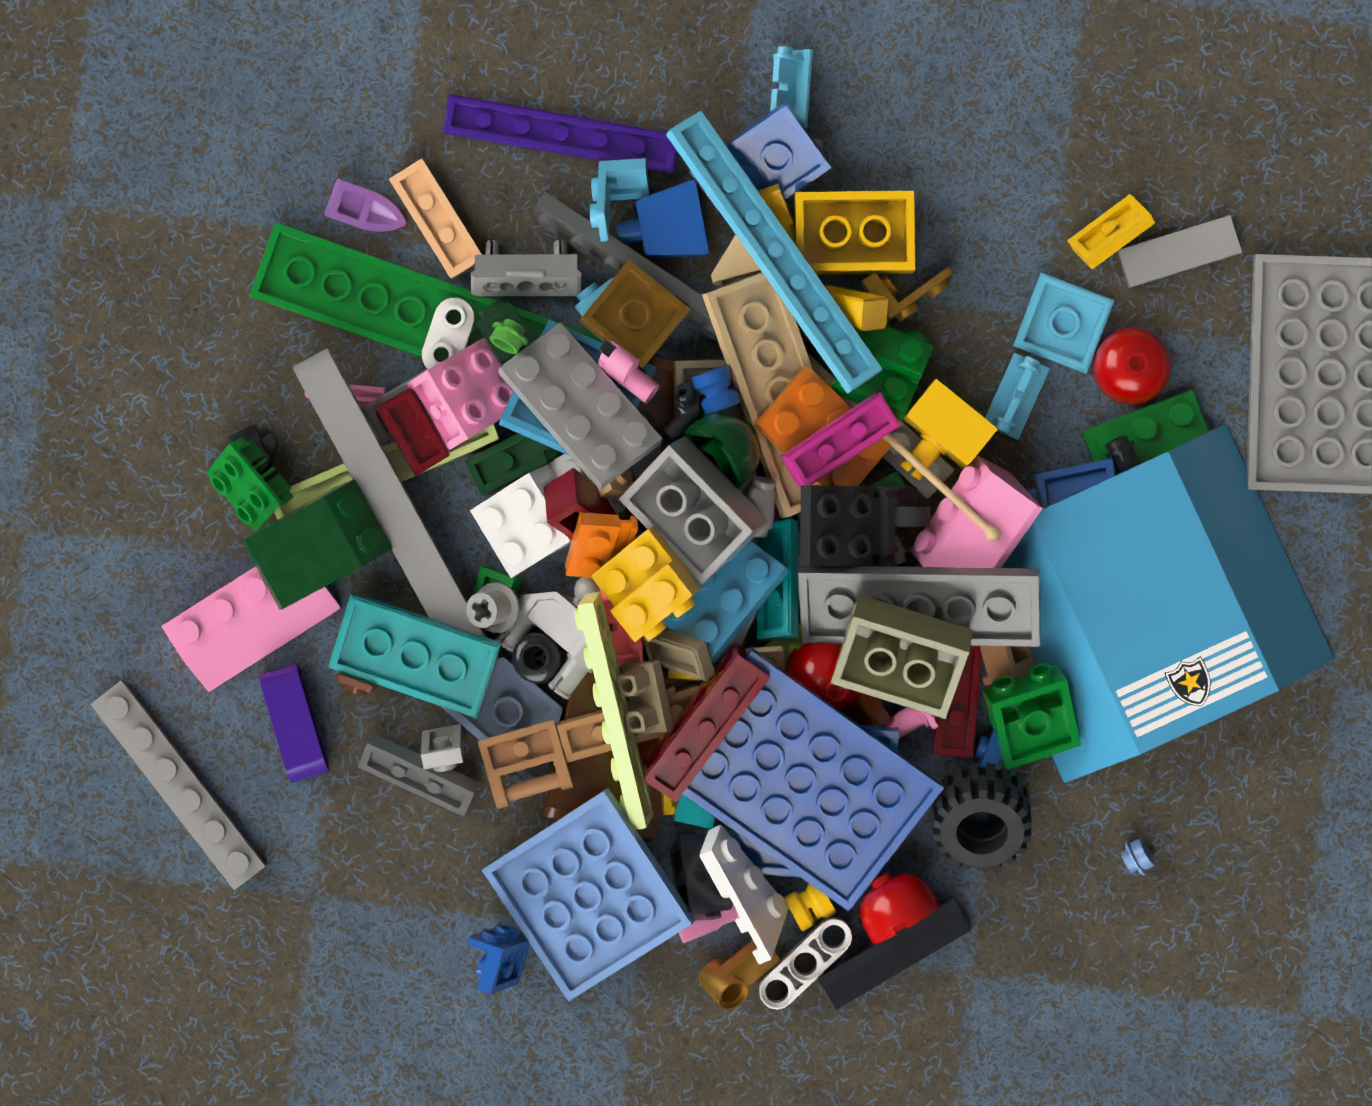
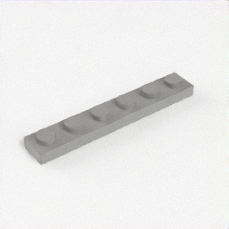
M123 680L119 681L90 704L233 890L239 888L267 866Z

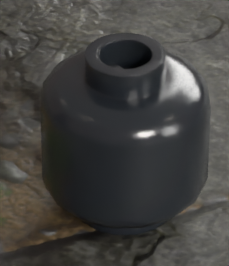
M531 633L523 636L516 643L512 652V663L515 672L523 680L530 683H548L552 681L566 662L565 649L546 633ZM538 660H541V662L543 663V666H541L540 664H538L537 661H538Z

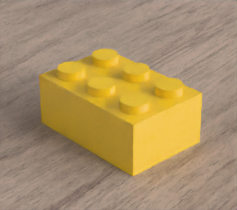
M914 191L795 192V245L816 275H867L874 272L876 274H913L915 271Z

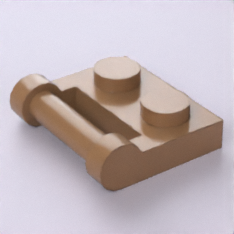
M554 719L478 741L497 809L508 807L511 801L561 787L562 791L574 788ZM547 762H554L556 769L554 773L506 787L503 785L502 775Z

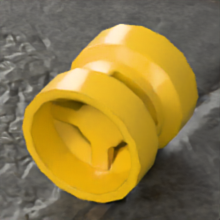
M808 884L806 890L801 893L793 892L784 897L802 932L813 927L815 920L821 917L827 919L837 913L829 897L811 884Z

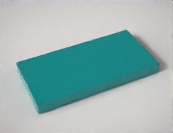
M352 592L328 668L477 719L502 643Z

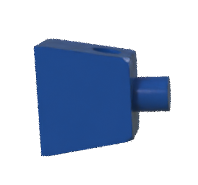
M696 180L687 181L635 201L638 218L615 222L618 240L625 245L643 241L646 258L709 257Z

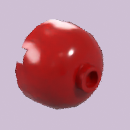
M1130 327L1118 329L1103 339L1096 350L1092 368L1094 380L1105 396L1115 402L1132 406L1147 403L1160 395L1169 382L1172 365L1170 353L1159 337L1149 330Z
M806 643L798 651L795 648L789 654L785 671L840 711L849 708L854 703L856 695L860 692L831 683L842 643Z
M887 871L874 878L870 883L872 889L862 899L860 916L872 943L877 944L895 936V932L905 927L909 928L929 916L939 908L940 903L925 881L916 875L904 873L893 877L891 872Z

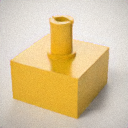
M937 379L929 385L903 419L907 425L920 434L922 440L911 454L928 469L940 454L946 455L962 469L967 467L998 430V428ZM905 459L900 464V467L909 472L913 465ZM915 469L911 476L920 481L923 474Z

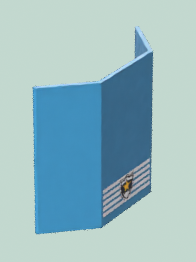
M1226 424L1042 509L1001 567L1040 569L1041 641L1040 647H1032L1036 665L1041 663L1050 664L1051 666L1057 665L1066 677L1081 746L1051 755L1064 783L1133 758L1283 689L1334 659L1257 490H1247V468Z

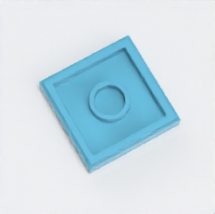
M1041 272L1013 347L1087 374L1114 300Z

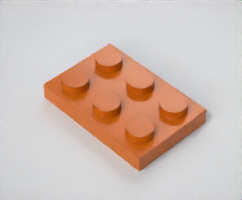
M807 366L798 372L756 421L754 426L778 450L785 453L850 410L851 407ZM881 438L814 484L819 486H858L891 446Z

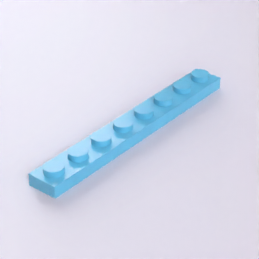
M699 111L671 128L666 136L847 394L877 375L882 370V367L703 112Z

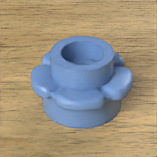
M1138 838L1133 842L1125 841L1126 850L1121 852L1125 865L1131 873L1138 870L1141 875H1146L1145 870L1155 866L1154 858L1147 844L1142 838Z

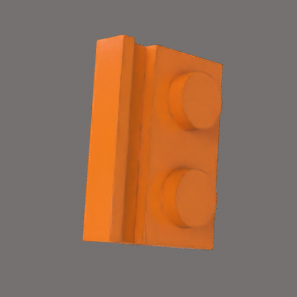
M580 512L565 562L566 576L591 578V575L635 540L638 530L637 518L631 516L630 520H620L619 515Z

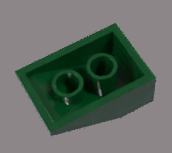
M355 479L331 488L242 540L279 610L285 609L393 549Z

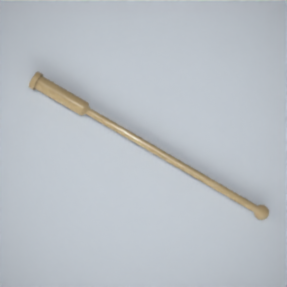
M808 354L813 371L831 388L835 378ZM840 396L851 408L857 405L856 402ZM890 433L883 437L985 531L987 540L996 541L1000 538L1001 532L997 526H990Z

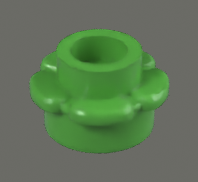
M505 319L503 323H493L494 331L490 336V341L501 350L510 354H517L521 347L527 345L528 340L524 336L525 329L517 322Z

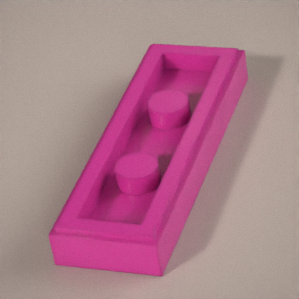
M875 392L780 455V458L801 490V485L814 484L898 428L900 424L881 392Z

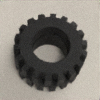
M978 763L970 764V769L964 770L961 766L954 769L953 777L947 774L941 780L944 789L932 803V832L934 841H937V849L940 853H946L948 861L951 863L959 861L960 867L967 870L970 866L977 867V871H985V867L990 866L996 870L1002 868V863L1005 861L1008 864L1016 861V853L1022 855L1025 852L1027 842H1030L1032 836L1031 801L1027 787H1023V781L1018 775L1011 777V770H1006L1005 767L997 770L995 769V764L987 763L986 767H979ZM977 812H988L998 816L987 822H975L965 818Z

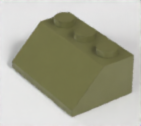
M858 594L846 628L831 683L946 719L969 655L973 630Z

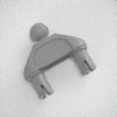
M581 577L577 580L574 586V599L557 591L521 595L518 598L520 613L517 622L511 629L500 633L495 638L496 641L502 642L504 648L513 652L516 643L523 636L528 635L534 626L542 629L568 652L567 661L548 684L551 689L554 690L555 688L554 692L569 700L571 694L587 672H593V669L587 668L584 659V647L587 646L584 631L580 632L575 621V609L578 608L577 605L584 595L600 592L599 586L592 578Z

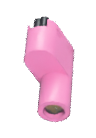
M605 341L599 348V351L602 352L599 358V367L617 383L647 404L656 394L660 385L638 369L639 359L615 341H612V345Z

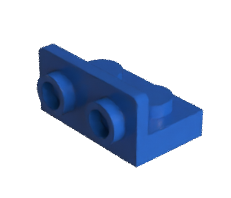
M498 924L497 928L484 929L483 932L469 936L468 945L487 952V954L482 956L477 967L476 975L480 979L476 990L492 995L519 983L530 945L527 938L519 936L520 930L512 926Z

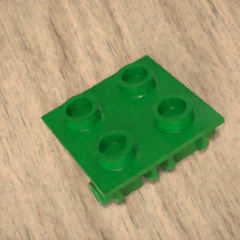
M242 436L234 443H229L207 470L206 474L209 476L213 488L218 493L224 495L233 505L238 518L244 524L249 525L254 532H257L280 505L284 506L294 496L290 492L292 487L280 473L268 482H265L277 469L272 467L260 476L258 471L269 460L266 457L255 466H252L264 454L252 439L248 441Z

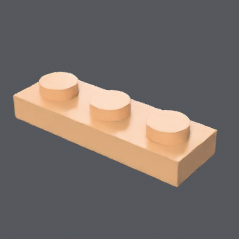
M423 159L418 160L389 178L451 280L474 267L475 255L482 254Z

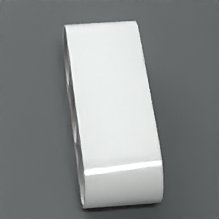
M834 916L820 921L781 959L780 963L769 970L760 980L759 993L762 1002L769 1008L776 1010L783 1009L791 1004L848 949L851 944L852 935L847 923L841 918ZM831 925L840 926L845 933L843 941L835 946L826 944L822 938L824 930ZM807 952L814 955L816 965L812 971L802 973L796 970L794 960L800 953ZM772 980H782L788 986L787 994L780 1000H773L765 993L766 986Z

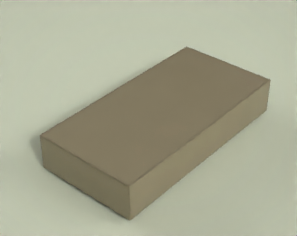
M668 629L663 630L649 642L645 637H642L649 660H660L661 667L707 681L715 674L705 641Z

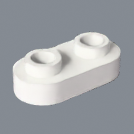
M449 298L438 305L422 350V360L427 369L440 363L434 358V353L438 348H446L449 352V357L466 348L475 317L472 308L464 300ZM453 310L461 313V321L456 325H451L447 322V315Z

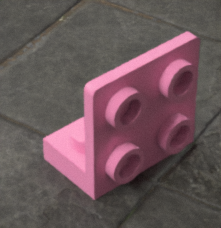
M485 338L433 366L407 383L408 388L411 387L447 451L499 421L514 392L499 375V367L502 364Z

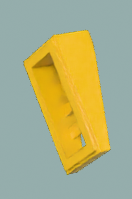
M829 284L824 285L853 327L861 331L885 328L888 310V299L885 296Z

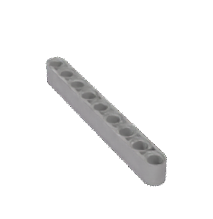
M326 348L293 366L298 380L350 475L360 487L428 617L486 637L482 628L474 626L469 621L466 614V598L330 350Z

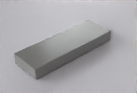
M1231 215L1117 251L1128 289L1242 253Z

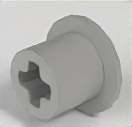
M500 582L489 583L483 586L478 593L471 596L466 606V614L469 621L474 626L484 628L492 633H503L511 629L517 622L520 613V605L516 593L508 585Z

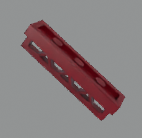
M736 642L715 668V674L703 684L673 724L674 729L666 733L642 765L643 780L674 802L680 798L770 679V673L747 658L745 648Z

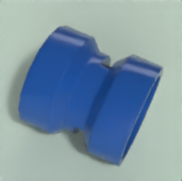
M728 364L691 377L694 388L700 391L701 395L705 394L706 396L701 402L704 415L742 402L738 390L734 388L729 389L728 385H731L730 379L732 377Z

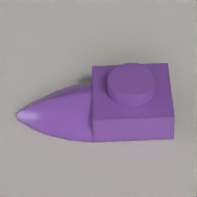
M337 178L324 213L325 216L363 230L374 232L396 230L406 225V220L402 213L387 198L372 190Z

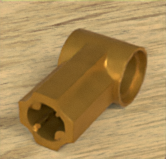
M752 940L727 961L715 959L707 963L699 974V983L723 1010L735 1009L746 1000L749 986L781 962L775 951L771 960L758 964L752 953L757 946Z

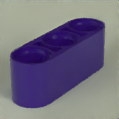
M298 663L259 674L264 699L290 782L294 783L328 773L330 771L328 760Z

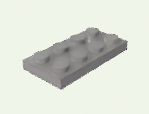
M561 322L499 367V375L599 490L653 451L662 442V437Z

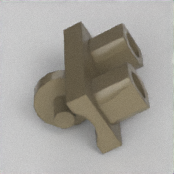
M660 660L623 664V674L618 676L616 680L619 692L624 697H629L631 711L627 712L624 717L627 731L643 734L673 730L674 726L667 697L676 694L674 684L664 683Z

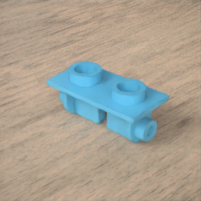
M779 46L777 47V54H773L772 80L779 83V89H772L770 112L784 102H787L805 128H807L813 50H793L792 47Z
M1014 353L985 419L998 428V432L1018 440L1050 368L1041 365V362L1026 356L1025 358Z

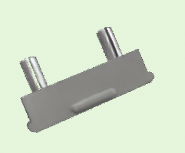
M490 240L485 243V255H475V271L471 272L472 295L577 296L581 293V272L577 270V254H567V243L562 240V254H559V240L554 242V254L498 255L499 243L493 240V255H491Z

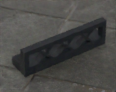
M950 895L939 902L940 906L936 911L918 923L895 932V936L880 943L873 944L871 942L828 967L817 979L836 1010L971 931L955 899Z

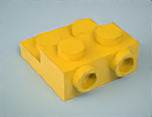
M653 526L591 575V578L613 604L614 608L610 612L634 642L642 637H645L649 642L667 628L663 621L672 613L678 619L696 605L692 597L702 590L701 586Z

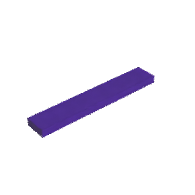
M451 94L448 96L442 133L446 135L594 161L646 158L647 170L674 174L678 152L666 136L668 132Z

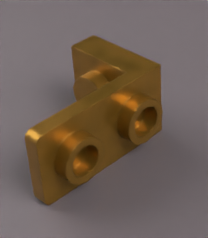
M948 266L899 303L894 298L899 293L886 275L879 278L876 272H874L861 282V286L867 293L885 296L888 299V322L894 317H897L902 322L919 309L915 302L928 293L931 299L947 289L950 286L947 278L953 274V271Z

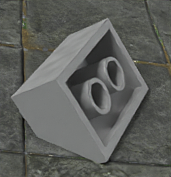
M686 436L668 445L619 498L647 529L653 526L682 564L701 585L708 581L742 550L769 522Z

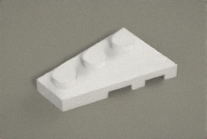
M722 825L714 827L708 831L699 856L721 896L724 898L730 897L738 914L735 922L741 933L749 931L757 946L752 953L758 964L764 963L772 959L789 907L784 898L764 878L761 870L741 850L739 843L728 834Z

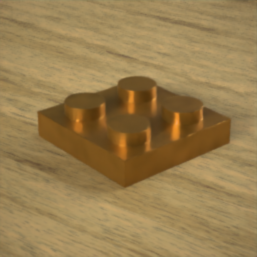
M629 259L578 322L601 341H607L611 345L612 341L618 343L639 359L638 369L642 370L689 312L690 308Z

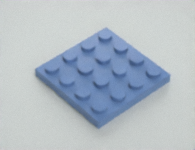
M609 788L482 869L495 892L568 1001L696 921L692 913L688 912L683 899L638 831L629 822L628 816Z

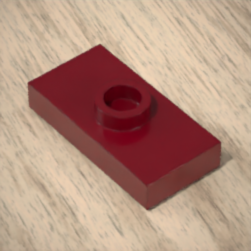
M411 387L375 407L414 476L450 456Z

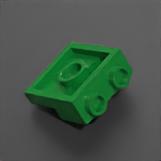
M888 320L884 329L861 331L856 328V332L882 367V370L848 394L836 377L831 388L838 395L857 403L862 402L875 392H881L896 419L902 422L934 346L926 343V338L919 332L908 331L903 333L891 328Z
M1037 664L1029 669L1028 675L1016 679L1012 676H1000L992 681V687L983 689L989 721L995 730L1001 760L1006 770L1081 746L1068 682L1057 665Z

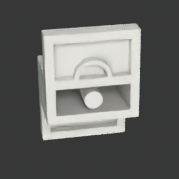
M563 454L549 464L526 474L470 510L510 578L518 575L546 556L571 544L572 539L547 523L544 486L572 468H575L589 478L572 457L567 454ZM607 498L616 514L625 510L621 501Z

